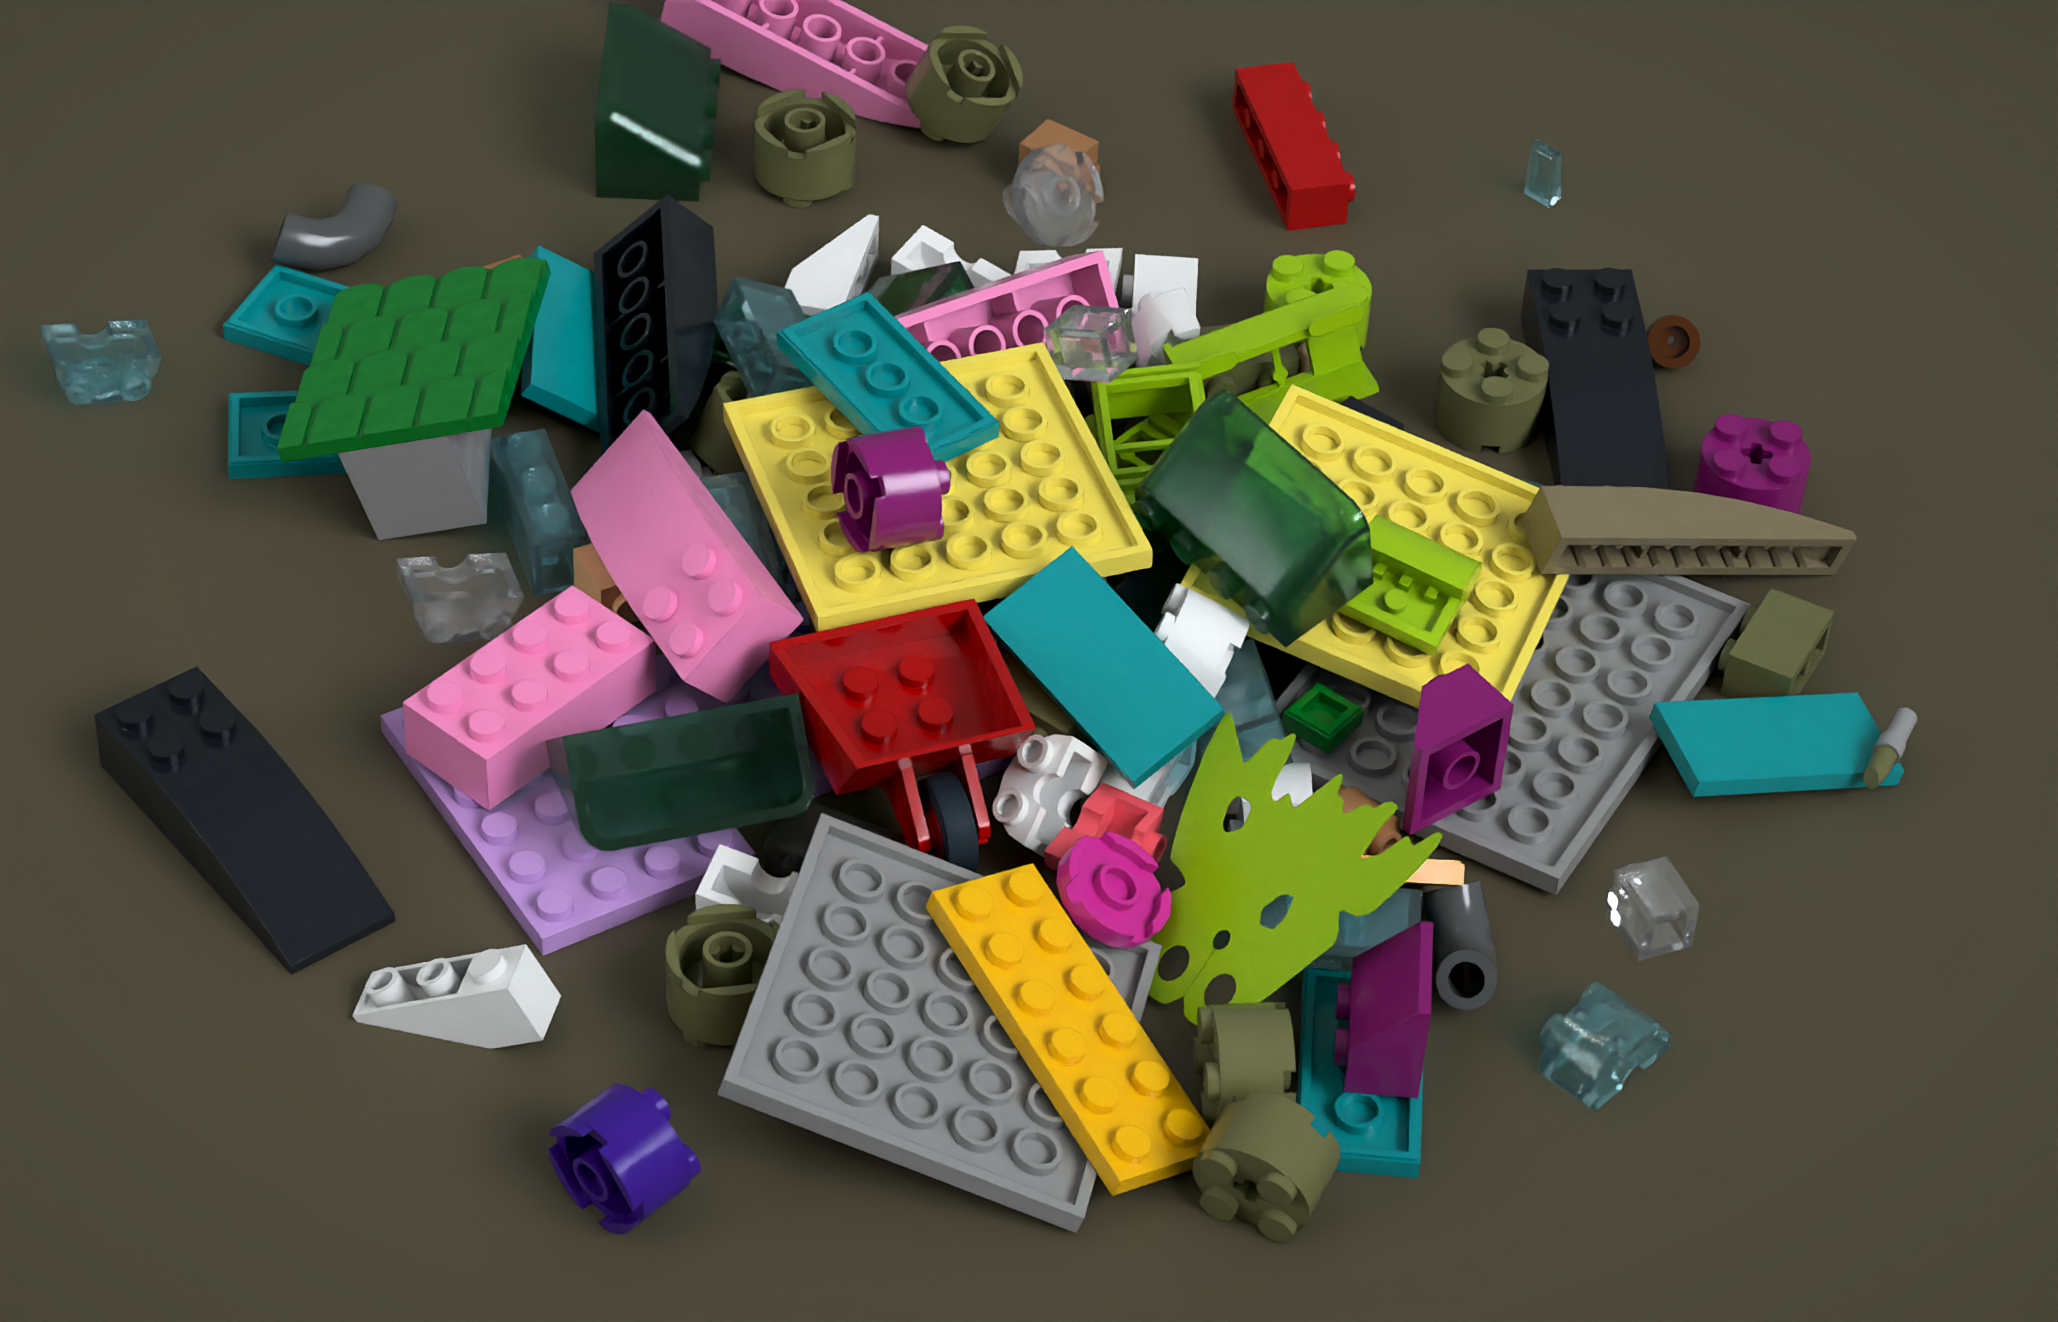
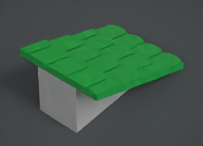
M533 257L517 258L503 262L491 269L481 266L463 267L450 271L442 277L414 275L400 279L389 286L368 283L352 286L337 293L332 303L327 324L321 326L310 367L303 373L295 403H290L277 446L282 462L338 453L378 540L486 524L492 428L503 427L551 275L547 260Z

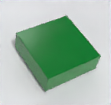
M1317 682L1283 712L1281 727L1292 734L1295 733L1299 738L1329 754L1362 724L1364 709Z

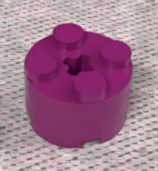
M1736 414L1720 415L1715 420L1714 427L1708 431L1703 439L1693 492L1748 501L1800 514L1811 465L1810 450L1801 438V428L1788 420L1773 422L1759 418H1742Z
M920 426L854 436L846 439V441L839 442L835 446L831 461L833 494L843 493L847 511L838 512L837 516L842 531L854 550L861 553L875 552L940 540L943 537L944 522L941 515V495L948 494L950 491V475L943 460L934 461L925 433Z

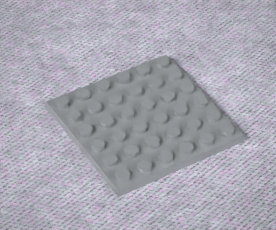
M821 813L717 1095L1077 1233L1086 1214L1097 1172L925 908L933 891L985 876ZM1062 907L1140 1023L1162 945L1148 941L1132 949L1110 947L1091 938L1074 923L1065 907Z

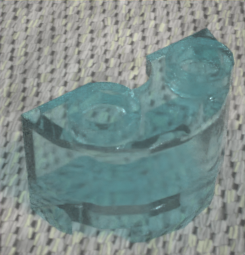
M145 319L108 321L104 330L94 335L82 334L76 323L39 326L42 346L56 380L70 402L77 405L87 403L105 405L123 400L137 401L144 398L151 391V380L157 374L162 356Z
M1599 981L1594 982L1583 993L1579 1003L1566 1016L1560 1012L1556 1013L1543 1027L1539 1036V1043L1546 1048L1542 1054L1537 1072L1595 1112L1622 1089L1627 1076L1636 1066L1639 1065L1646 1069L1671 1048L1672 1034L1655 1019Z

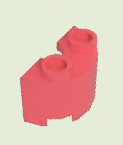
M1102 782L1082 805L1079 818L1072 830L1064 827L1044 850L1045 866L1057 871L1059 861L1067 850L1081 837L1089 835L1092 838H1100L1105 832L1117 833L1136 842L1158 864L1167 844V837L1159 833L1164 808Z

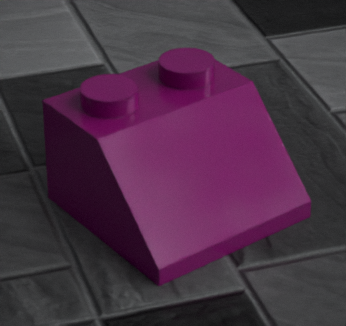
M1469 664L1445 675H1438L1422 686L1402 829L1409 835L1501 788L1514 705Z
M1420 921L1354 957L1350 983L1338 982L1335 1019L1346 1020V1029L1336 1028L1333 1065L1344 1066L1343 1092L1407 1098L1419 1097L1431 1018L1433 922Z

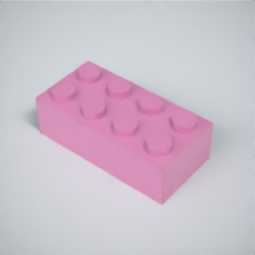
M572 585L403 702L406 753L490 811L656 691V642L652 637Z

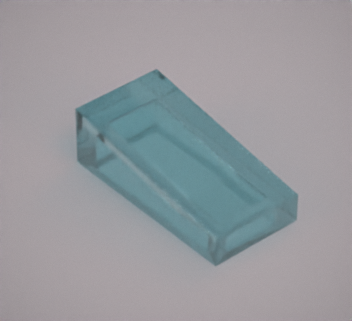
M1537 139L1531 143L1524 194L1549 208L1561 200L1562 153Z

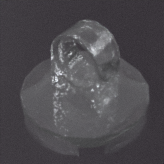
M1061 143L1045 145L1031 150L1020 162L1013 182L1005 187L1002 197L1008 214L1021 225L1029 238L1040 246L1056 249L1072 247L1085 242L1096 230L1099 220L1093 221L1096 214V203L1103 202L1104 195L1099 172L1089 156L1082 151L1074 152L1069 147H1066V144Z

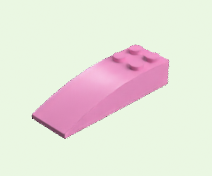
M665 0L658 31L720 62L724 66L782 92L805 90V97L822 99V92L833 94L847 102L856 116L921 129V121L914 114L908 103L905 83L928 45L842 0Z
M1103 250L1067 256L894 316L939 362L1043 342L1057 367L1056 356L1058 349L1064 341L1074 338H1081L1093 347L1097 365L1132 353Z
M644 409L571 489L570 493L579 517L610 576L634 613L684 682L727 704L769 658L770 642L787 639L804 620L653 416Z

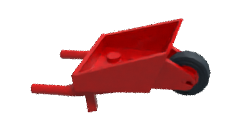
M975 598L770 642L769 658L767 659L769 663L768 672L791 712V724L804 735L835 794L841 795L880 786L886 792L908 847L976 873L979 864V845L988 843L987 838L991 837V828L975 764L1013 756L1034 732L1036 727ZM938 772H943V773H940V774H935V775L928 776V777H926V778H924V779L918 781V785L916 784V780H915L916 777H921V776H925V775H929V774H934V773H938Z

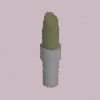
M1909 708L1898 709L1886 731L1881 733L1872 749V757L1864 771V782L1869 789H1875L1880 786L1892 767L1899 762L1906 749V741L1917 723L1918 717L1913 710Z

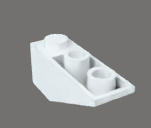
M524 944L372 971L352 1016L359 1023L494 1049L542 1041L561 995L528 946Z

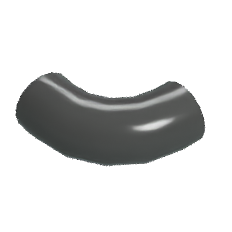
M359 183L347 190L342 207L331 217L313 219L286 212L270 261L289 267L319 272L351 266L380 245L394 220L398 202L395 196L387 189L374 184Z
M1481 880L1423 892L1422 896L1428 922H1433V950L1437 969L1436 987L1441 998L1449 1006L1459 1010H1474L1484 1006L1494 995L1498 985V971L1492 930Z

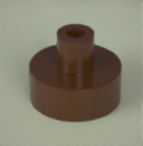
M1674 314L1661 316L1649 326L1646 332L1651 359L1663 367L1672 369L1684 367L1692 362L1698 354L1700 348L1699 332L1690 320ZM1673 336V343L1668 345V338Z

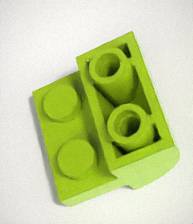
M1377 514L1360 537L1357 551L1331 597L1330 608L1431 656H1435L1454 619L1457 620L1481 574L1482 563Z

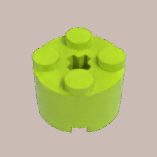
M1333 250L1325 255H1282L1273 261L1272 270L1267 277L1263 313L1332 289V283L1344 279L1365 310V317L1355 324L1361 350H1363L1367 338L1372 286L1366 274L1355 265V258L1348 252ZM1305 339L1293 343L1295 348L1297 349Z

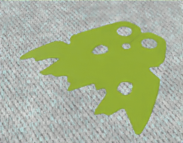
M1230 713L1222 717L1204 752L1188 793L1172 845L1170 859L1179 868L1186 883L1181 888L1170 892L1172 897L1170 917L1162 929L1149 940L1162 945L1148 995L1163 1004H1169L1184 997V1016L1196 1026L1198 1007H1207L1204 1001L1205 990L1215 977L1228 974L1235 979L1236 991L1228 1004L1262 1002L1333 946L1339 932V912L1345 911L1355 917H1360L1375 911L1424 864L1437 848L1443 836L1442 833L1436 832L1416 845H1412L1409 836H1406L1383 853L1361 859L1362 854L1371 844L1378 831L1396 812L1398 805L1392 801L1384 802L1377 807L1364 804L1350 812L1344 813V800L1341 796H1338L1343 779L1342 774L1332 778L1296 807H1293L1289 793L1274 801L1272 790L1294 746L1296 734H1290L1282 740L1276 738L1268 740L1247 762H1243L1233 716ZM1237 797L1244 798L1250 803L1251 811L1243 827L1231 832H1225L1223 821L1229 805ZM1281 895L1293 897L1286 916L1274 929L1260 924L1263 908ZM1227 930L1230 933L1229 943L1223 949H1215L1213 947L1214 937L1218 932ZM1180 945L1185 947L1189 953V964L1186 970L1175 980H1163L1158 973L1161 957L1174 946Z

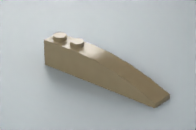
M1609 485L1541 486L1520 522L1540 574L1835 575L1857 541L1852 530L1797 513L1738 499L1690 491L1647 487H1614Z

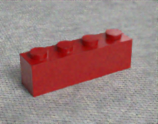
M1294 62L1236 68L1232 110L1287 231L1346 224L1348 202H1353L1355 199L1354 178L1350 171L1345 172L1341 164L1340 150L1337 142L1330 141L1326 132L1324 114L1321 110L1316 111L1312 103V93L1308 81H1302Z

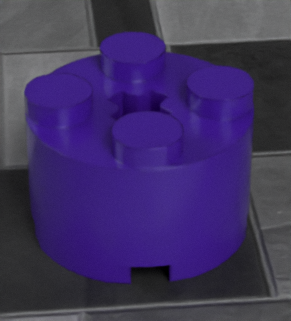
M612 1084L552 1127L548 1135L557 1137V1143L548 1149L549 1156L560 1182L570 1197L582 1210L593 1203V1205L607 1215L598 1224L615 1234L630 1232L687 1189L691 1179L698 1175L701 1170L700 1162L690 1147L681 1142L676 1131L668 1121L671 1118V1111L667 1102L653 1088L647 1087L639 1092L624 1084Z

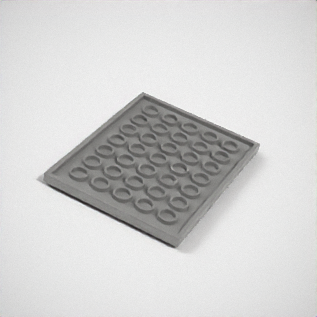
M1571 574L1511 701L1514 706L1501 788L1413 834L1426 839L1432 834L1440 832L1443 836L1438 845L1557 895L1663 742L1649 719L1654 703L1692 701L1718 665L1720 655L1728 639H1736L1739 635L1743 618L1751 604L1680 575ZM1307 662L1243 743V761L1247 762L1268 740L1273 738L1282 740L1292 734L1281 727L1283 712L1318 682L1364 709L1363 722L1329 754L1296 736L1294 746L1285 763L1310 764L1312 791L1316 792L1332 778L1342 774L1341 784L1345 787H1357L1380 805L1391 801L1396 803L1398 808L1393 815L1399 818L1400 828L1402 829L1419 709Z

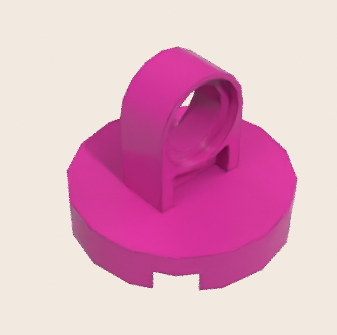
M1105 832L1100 838H1092L1089 835L1081 837L1067 850L1058 863L1056 884L1061 899V906L1065 907L1074 923L1091 938L1113 948L1132 949L1148 942L1155 936L1170 917L1172 897L1169 887L1163 892L1161 891L1160 884L1153 874L1159 868L1154 858L1136 842L1117 833Z

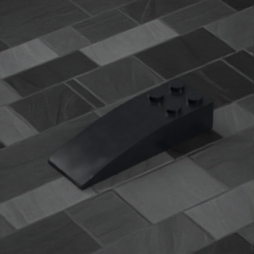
M668 194L594 253L601 456L643 409L653 416L666 435L683 424L688 419L701 394L711 364L716 336L718 305L714 229L710 224Z
M1528 269L1520 319L1525 344L1539 355L1545 357L1549 363L1541 422L1554 485H1609L1614 487H1647L1670 490L1654 369L1632 269Z
M197 666L94 715L101 766L291 975L395 922L394 912L326 813L261 733Z

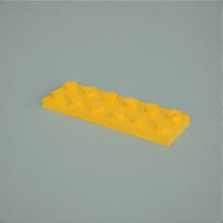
M1031 863L933 891L925 908L1110 1194L1115 1196L1192 1170L1193 1162L1211 1130L1034 864Z

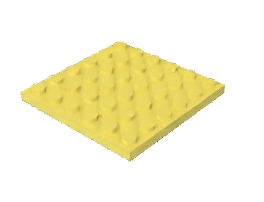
M1043 342L940 362L1000 422L998 438L945 462L950 475V491L948 494L941 495L944 535L940 540L862 553L854 550L849 544L837 516L838 512H844L847 509L843 493L833 494L831 461L834 448L839 442L863 434L816 386L723 403L724 423L817 632L975 598L976 603L1008 597L1071 546L1078 551L1101 577L1119 575L1152 567L1153 549Z
M1292 384L1180 585L1251 620L1246 636L1419 709L1423 685L1438 675H1445L1466 664L1473 667L1511 702L1571 574H1540L1520 523L1540 489L1539 487ZM1377 514L1482 563L1481 574L1457 620L1454 619L1435 656H1431L1330 608L1331 597L1357 551L1358 541L1370 521Z

